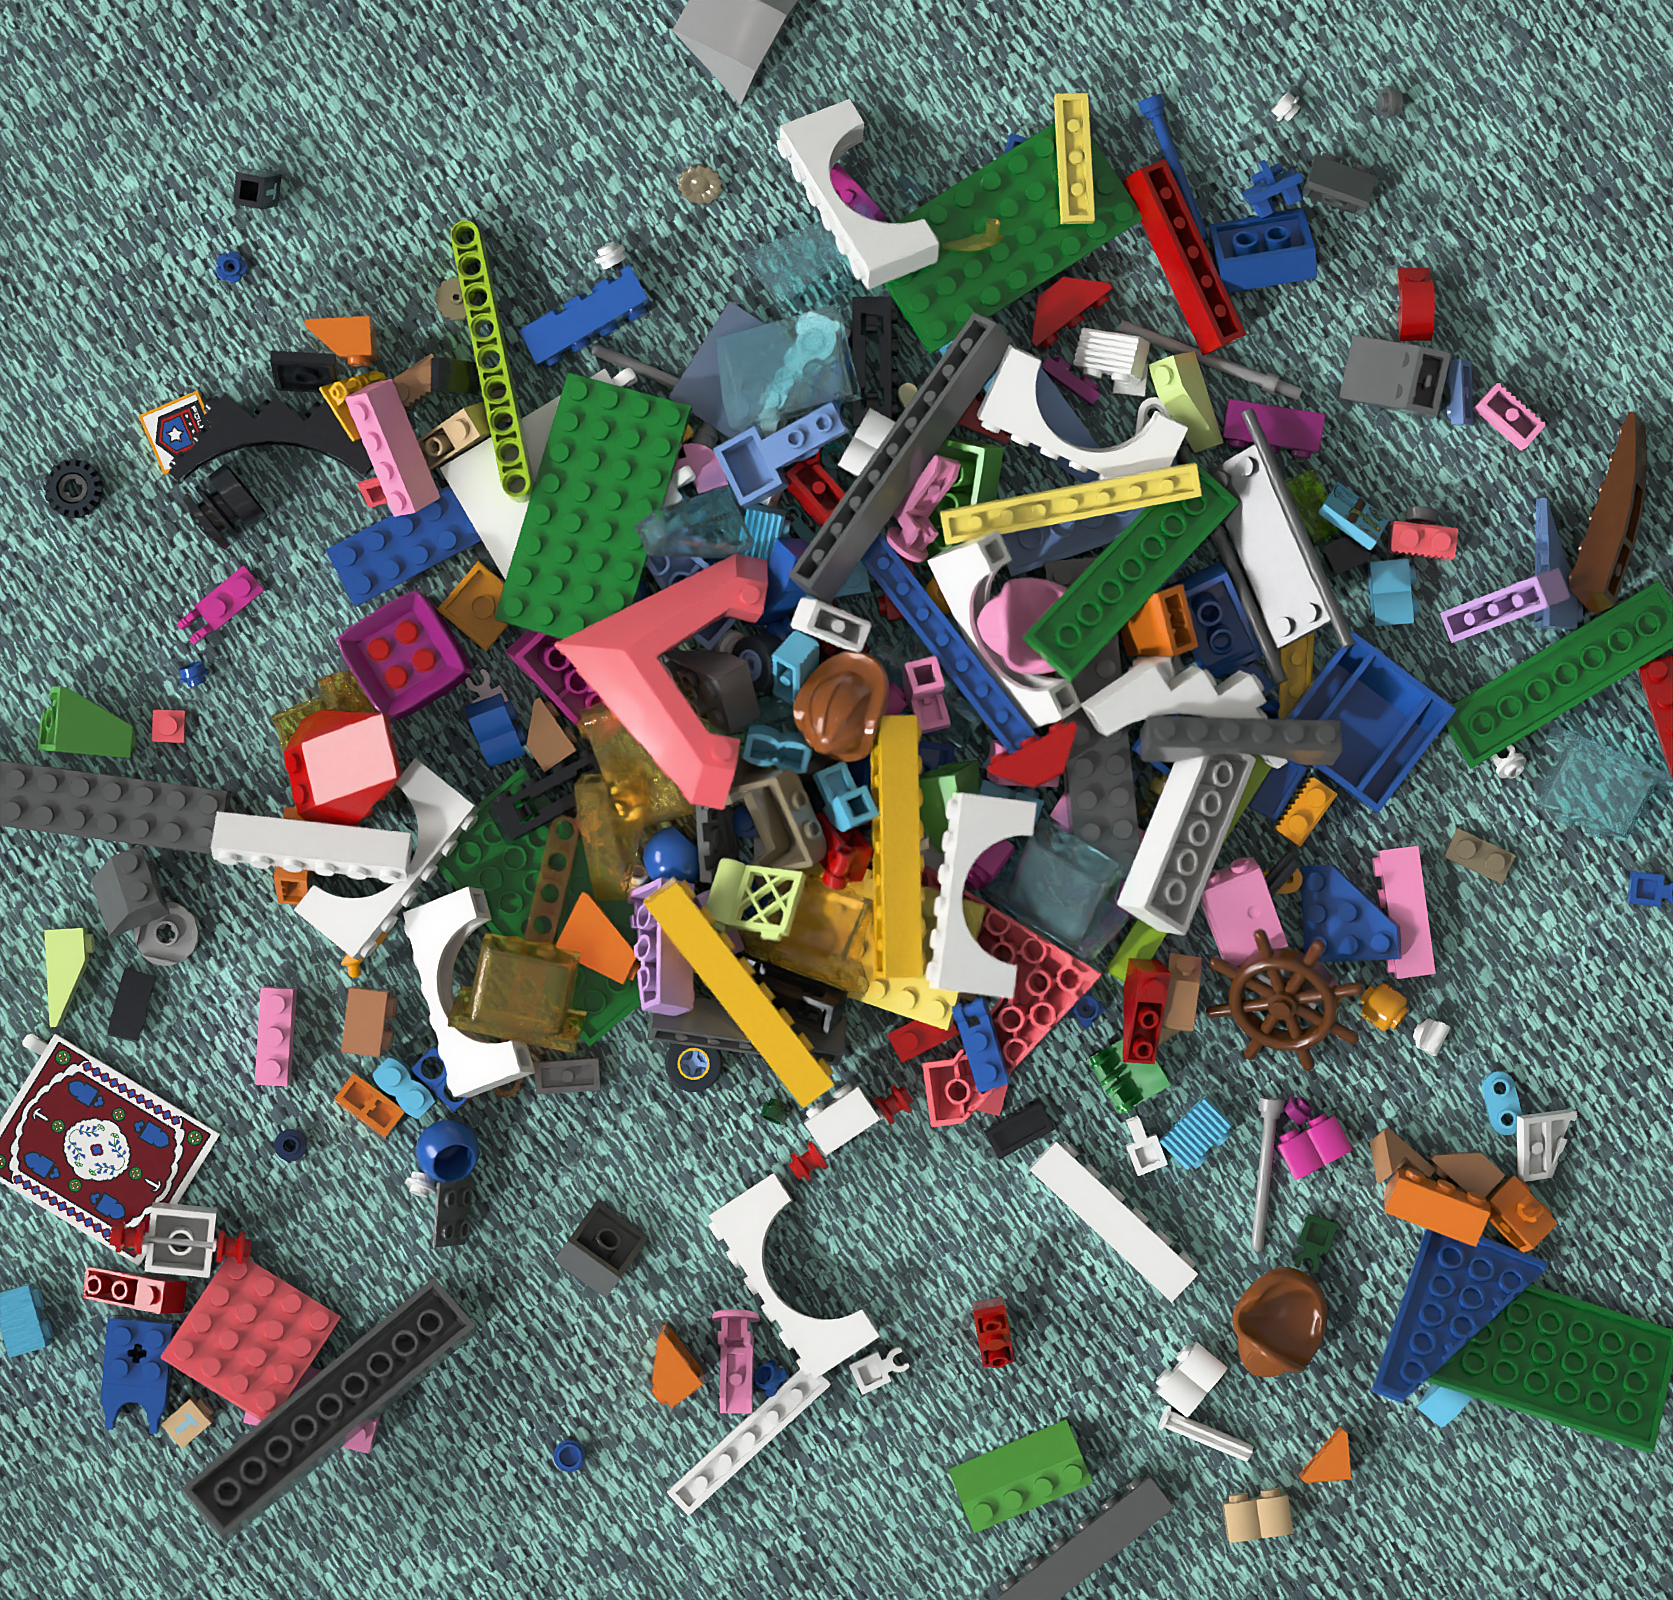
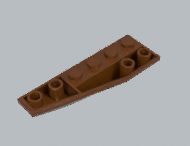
M1628 412L1626 421L1620 427L1616 450L1610 456L1608 473L1599 487V499L1595 509L1590 513L1589 527L1585 539L1580 542L1579 556L1575 568L1570 571L1568 578V588L1591 613H1599L1615 605L1635 547L1642 518L1647 473L1646 426L1635 412Z

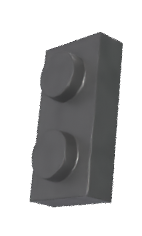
M599 1058L534 1062L536 1095L601 1091Z

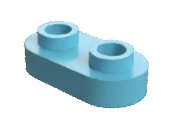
M1500 1071L1492 1072L1484 1078L1482 1083V1092L1489 1122L1497 1133L1512 1135L1517 1132V1116H1522L1516 1086L1510 1075ZM1497 1082H1502L1505 1085V1090L1501 1094H1496L1494 1091V1085ZM1506 1113L1512 1116V1122L1509 1125H1503L1501 1121L1502 1116Z

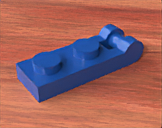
M985 997L975 998L973 1003L970 1004L958 1003L952 1006V1013L958 1024L978 1093L1010 1084L1009 1073ZM977 1015L980 1024L971 1027L969 1017Z

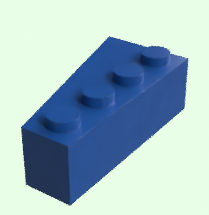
M630 265L620 270L622 277L617 280L614 277L602 280L591 290L592 294L588 296L586 293L577 295L563 305L565 309L561 311L554 309L518 330L538 368L542 365H545L546 369L551 368L563 360L562 354L571 349L574 353L580 352L591 345L589 339L598 334H601L603 338L620 329L618 323L627 318L633 322L648 313L645 308L651 306L649 299Z

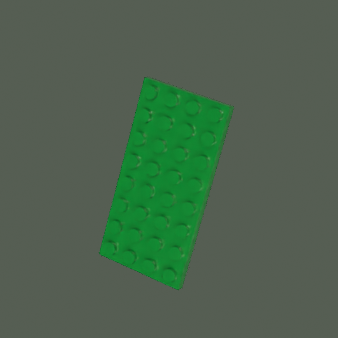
M1055 122L894 223H910L925 219L939 242L936 263L884 283L930 355L952 342L973 312L988 319L1141 222L1142 217L1135 202L1091 134L1095 212L1093 224H1061Z
M567 373L494 620L563 640L635 604L693 409L691 406L573 373Z
M521 767L476 805L480 809L476 814L478 820L469 831H462L456 839L458 845L454 851L447 857L443 855L436 866L457 891L466 887L484 889L492 920L485 922V924L585 1043L591 1047L641 1004L638 976L636 974L633 981L627 978L625 984H621L555 951L554 948L583 891L589 893L633 947L638 942L637 930L631 929L630 916L635 915L634 906L627 901V890L564 816L506 845L488 811L494 805L493 799L507 791H510L513 795L523 790L521 784L531 779V777ZM546 794L529 803L534 813L529 818L520 821L521 824L533 819L538 810L552 804V801ZM524 801L514 806L515 810L522 807L526 802Z
M1530 1284L1425 1382L1651 1454L1655 1450L1673 1369V1329Z

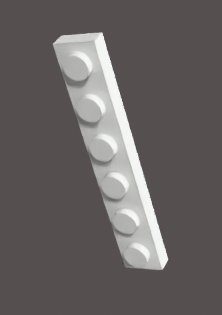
M801 1369L797 1370L777 1389V1393L773 1397H768L753 1411V1414L746 1417L668 1489V1495L688 1516L692 1514L821 1395L831 1383L824 1375L814 1379L812 1375L806 1377Z

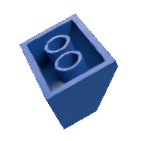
M1303 208L1273 213L1264 218L1255 216L1208 224L1215 267L1227 293L1317 278L1315 245Z

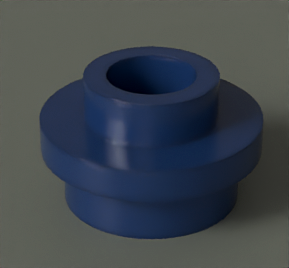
M287 1129L278 1134L275 1139L274 1148L281 1159L296 1161L305 1154L307 1141L300 1131ZM291 1139L296 1143L294 1151L286 1150V1140Z

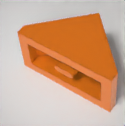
M1341 1426L1336 1429L1298 1474L1305 1483L1351 1479L1348 1433Z

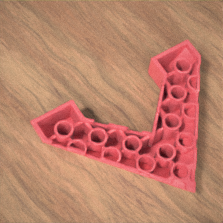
M734 554L554 644L561 654H564L576 667V671L592 690L601 696L604 704L635 740L641 743L651 754L653 761L666 776L671 778L682 790V794L690 804L719 810L724 809L735 773L740 739L708 733L658 659L723 617L756 623L763 614L768 585L767 560Z
M925 866L923 872H920L921 884L941 891L942 884L938 881V872L929 866ZM963 888L962 898L987 906L976 943L993 958L1017 966L1013 998L999 997V1000L990 1011L1006 1067L1010 1074L1103 974ZM964 1047L960 1049L955 1057L930 1060L922 1063L931 1127L963 1124L996 1089L993 1088L978 1093Z

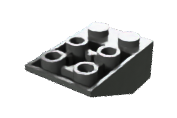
M1353 335L1339 398L1433 420L1438 416L1452 353L1418 345Z
M671 650L660 658L661 665L699 719L732 735L761 716L746 661L727 652Z

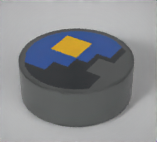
M1413 506L1406 509L1405 522L1426 525L1437 524L1438 511L1434 508Z

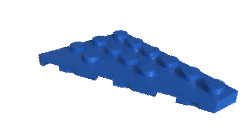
M1425 1228L1371 1392L1403 1403L1547 1269L1548 1262L1483 1236H1480L1477 1246L1474 1247Z

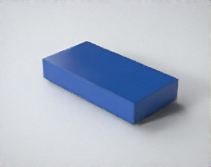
M1287 760L1288 762L1278 769L1271 767L1247 807L1276 823L1308 768L1306 765Z

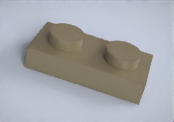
M1456 828L1443 857L1503 884L1516 855Z

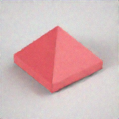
M378 477L358 482V487L369 508L388 503Z

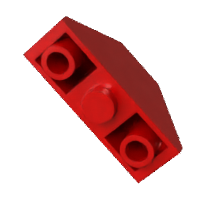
M1063 277L1040 294L1036 301L1031 346L1034 350L1040 345L1043 349L1052 345L1059 339L1056 333L1065 326L1069 330L1077 326L1085 319L1082 313L1091 306L1096 311L1111 299L1107 294L1112 291V286L1107 282Z
M1066 720L1060 721L1048 728L1050 734L1038 739L1037 735H1034L1019 744L1021 749L1011 755L1006 750L990 759L992 765L987 767L989 773L992 776L1034 789L1064 774L1078 730L1075 722L1067 724Z
M1003 1296L971 1302L983 1368L990 1366L992 1368H1001L1008 1363L1015 1362ZM1007 1346H1009V1351H1010V1356H1009V1357H1007V1352H1006V1347H1007ZM986 1350L988 1355V1361H985L984 1351Z

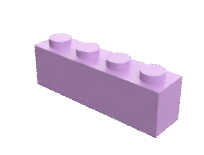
M1558 567L1441 612L1440 615L1450 641L1453 643L1570 598V595Z

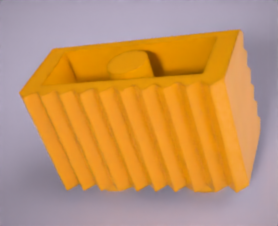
M1314 777L1306 779L1307 783H1304L1303 788L1299 789L1300 794H1295L1296 799H1292V804L1288 805L1287 810H1284L1285 815H1280L1281 820H1277V825L1273 826L1275 832L1297 847L1302 846L1338 795Z

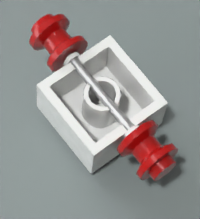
M847 1083L833 1093L835 1100L826 1106L821 1101L806 1111L808 1118L805 1119L804 1124L820 1148L818 1150L811 1140L807 1143L808 1151L801 1156L795 1152L790 1154L793 1161L788 1165L799 1180L804 1177L807 1181H810L812 1179L811 1172L817 1167L825 1170L829 1168L824 1157H828V1154L878 1120L884 1119V1117L890 1125L894 1124V1115L901 1110L909 1114L912 1111L909 1105L914 1101L905 1087L902 1086L898 1089L894 1084L890 1087L891 1094L885 1099L878 1096L874 1097L873 1100L879 1108L875 1110L858 1084L852 1087L850 1083Z
M153 1202L149 1232H145L144 1235L145 1222H140L136 1228L126 1227L124 1220H119L118 1226H111L109 1245L116 1246L115 1252L119 1253L124 1247H134L136 1254L141 1255L144 1242V1245H147L145 1272L210 1278L213 1252H216V1249V1262H222L224 1257L228 1256L235 1257L237 1264H242L243 1258H250L251 1239H245L246 1232H240L238 1237L234 1238L227 1237L225 1230H220L217 1242V1239L214 1238L217 1208Z

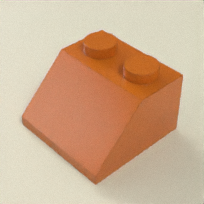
M370 316L304 319L305 326L345 363L351 365V368L370 367V361H378L376 322Z

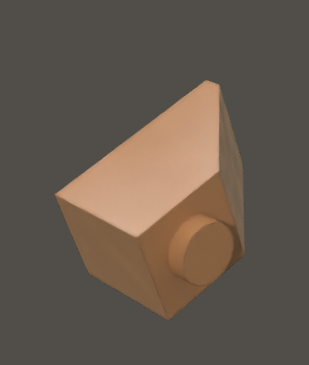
M1169 954L1166 968L1171 972L1161 1028L1193 1032L1202 957Z

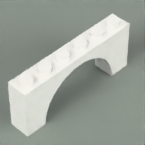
M848 99L781 125L780 140L777 141V147L781 156L784 159L788 158L791 163L792 172L797 182H802L805 186L810 204L813 207L817 206L821 212V219L825 228L828 231L832 230L835 235L840 253L842 255L846 254L849 258L854 276L858 280L861 279L867 289H871L936 263L939 242L925 219L902 224L874 221L851 210L836 194L830 180V172L834 164L847 150L863 142L864 121L851 100Z
M1009 344L977 413L978 418L983 420L982 427L995 433H999L1000 429L1012 434L1011 440L1028 447L1031 442L1041 447L1040 453L1057 460L1060 455L1071 460L1069 466L1081 472L1087 473L1088 469L1100 473L1098 477L1100 480L1171 466L1188 427L1184 423L1156 410L1140 432L1127 441L1111 447H1081L1069 443L1056 435L1044 422L1037 405L1035 385L1038 369L1041 364L1040 358Z
M995 531L947 548L927 561L968 647L1033 729L1062 720L1082 706L1071 682L1069 683L1065 678L1054 679L1039 674L1016 672L1008 667L1003 656L992 650L981 637L977 619L983 607L990 601L992 580L1000 567L1012 560L999 531Z
M416 758L396 783L410 800L418 824L417 847L409 866L407 881L399 880L384 891L363 898L334 896L322 888L313 885L294 909L295 912L348 955L359 961L362 957L367 958L377 946L376 939L383 931L387 933L395 925L398 919L395 915L403 906L406 908L415 900L418 892L415 890L423 880L428 882L438 870L436 864L443 855L447 857L454 851L458 845L456 840L463 830L469 831L478 820L476 814L480 809Z
M953 793L952 799H949L946 808V817L950 819L948 832L944 833L942 840V849L946 851L945 862L941 864L938 873V881L942 884L941 895L936 898L934 914L938 916L937 927L933 929L930 939V946L934 949L933 960L929 962L926 972L927 981H930L929 988L1013 998L1017 966L993 958L975 942L964 920L962 892L971 866L988 847L1012 836H1033L1037 803L965 793Z
M466 887L403 912L405 919L404 930L411 941L414 952L412 956L413 962L420 973L422 981L421 991L428 1002L431 1013L429 1016L430 1023L436 1031L439 1042L438 1053L444 1061L448 1074L446 1078L447 1085L451 1092H453V1096L470 1098L535 1073L527 1042L508 1041L495 1044L482 1039L465 1024L454 1001L452 974L458 952L465 940L475 929L485 922L492 920L484 889Z
M773 1173L709 1215L712 1223L708 1226L718 1241L724 1239L730 1249L726 1251V1254L736 1268L740 1265L747 1274V1277L743 1280L753 1295L759 1293L765 1304L761 1308L771 1323L776 1320L783 1331L778 1334L789 1350L794 1347L800 1359L796 1360L804 1375L806 1377L812 1375L814 1379H817L881 1337L864 1309L839 1319L813 1318L791 1308L774 1290L765 1267V1243L775 1218L793 1199L778 1176Z

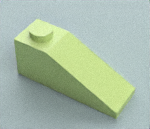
M1195 351L1172 355L1149 364L1148 367L1158 397L1171 417L1188 427L1184 437L1193 451L1197 453L1222 444L1223 439Z
M88 927L44 930L50 1027L62 1025L90 960L89 953H94L93 934H88Z

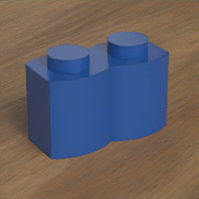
M499 693L465 706L468 720L489 768L525 755L523 744L527 743V737L522 725L515 726L513 720L518 717L511 700L505 702L502 694Z

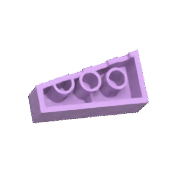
M659 878L626 894L628 903L634 906L635 915L630 916L631 929L637 930L638 942L634 945V954L636 958L641 960L642 966L637 972L642 1010L677 1016L693 1009L695 999L693 990L694 968L644 905L643 900L670 880ZM687 883L694 891V884Z

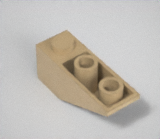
M482 402L465 407L417 440L430 472L491 435L486 408Z

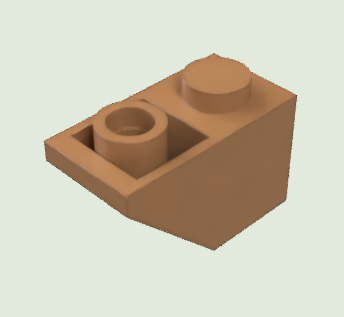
M539 697L533 704L526 746L543 771L547 773L551 768L578 751L574 744L579 742L569 726L563 729L556 718L560 716V713L550 699L544 703L542 698Z
M1478 1151L1432 1153L1428 1157L1434 1163L1432 1166L1436 1169L1434 1171L1435 1174L1444 1181L1449 1177L1458 1185L1456 1190L1467 1194L1469 1191H1473L1486 1197L1505 1176L1500 1169Z

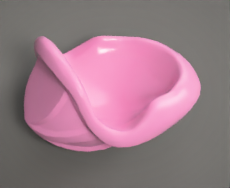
M1017 578L1007 581L1002 592L987 602L977 619L982 639L992 650L1002 655L1006 665L1016 672L1042 674L1056 671L1022 637L1068 588L1053 581L1037 578Z

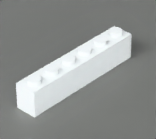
M218 811L211 843L214 860H218V862L225 865H235L239 862L248 863L260 869L275 866L282 867L289 872L311 870L323 876H332L334 873L347 874L348 877L362 880L366 877L379 878L386 883H397L399 880L407 881L413 847L411 833Z
M1054 1140L1029 1167V1170L1170 1302H1173L1198 1275L1193 1269L1197 1263L1183 1250L1179 1255L1169 1247L1173 1241L1160 1229L1154 1233L1146 1225L1149 1219L1136 1206L1132 1211L1122 1203L1126 1197L1113 1185L1107 1189L1099 1181L1102 1175L1090 1163L1082 1166L1075 1159L1079 1153L1066 1141L1060 1145Z

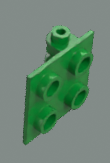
M1123 1039L1086 1059L1119 1114L1131 1111L1137 1104L1172 1085L1157 1059L1155 1064L1124 1063Z

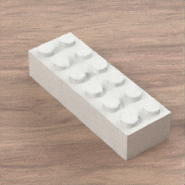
M1219 754L1174 762L1117 905L1160 932L1186 935L1256 758L1250 754Z

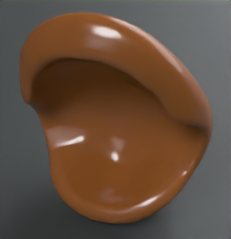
M844 651L828 658L808 677L796 696L793 715L798 729L805 737L807 743L815 748V751L823 753L832 759L845 762L858 761L870 754L879 724L885 714L889 701V680L884 666L877 658L866 652Z
M1291 1267L1272 1269L1254 1281L1236 1304L1232 1314V1325L1238 1336V1351L1241 1361L1252 1375L1275 1377L1285 1372L1302 1373L1319 1349L1326 1331L1328 1306L1324 1292L1311 1276Z

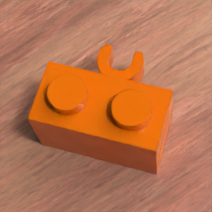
M1514 1175L1502 1181L1486 1197V1201L1490 1202L1491 1211L1488 1219L1516 1250L1525 1253L1534 1249L1558 1223L1552 1217L1549 1208L1539 1203L1530 1193L1529 1186Z

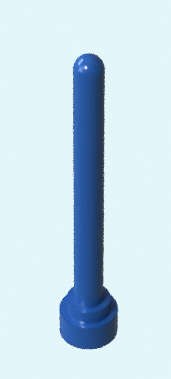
M1158 94L1138 102L1141 114L1146 115L1147 120L1151 119L1164 157L1205 243L1208 240V234L1163 114H1165L1163 107L1166 106L1163 96Z

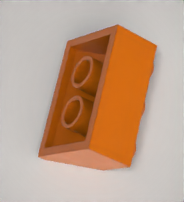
M1398 1168L1384 1190L1385 1213L1476 1247L1491 1213L1490 1202L1486 1201V1198L1479 1193L1469 1191L1467 1194L1456 1190V1187L1447 1181L1438 1180L1435 1182L1427 1179L1418 1170L1408 1168L1406 1171Z
M668 1323L661 1327L658 1335L652 1377L653 1389L651 1391L662 1405L668 1403L673 1408L703 1385L706 1373Z

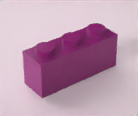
M1233 399L1227 401L1222 439L1228 441V447L1247 449V444L1254 445L1242 416V412L1253 408L1273 454H1278L1279 449L1292 451V457L1310 459L1311 454L1316 455L1319 453L1325 414Z

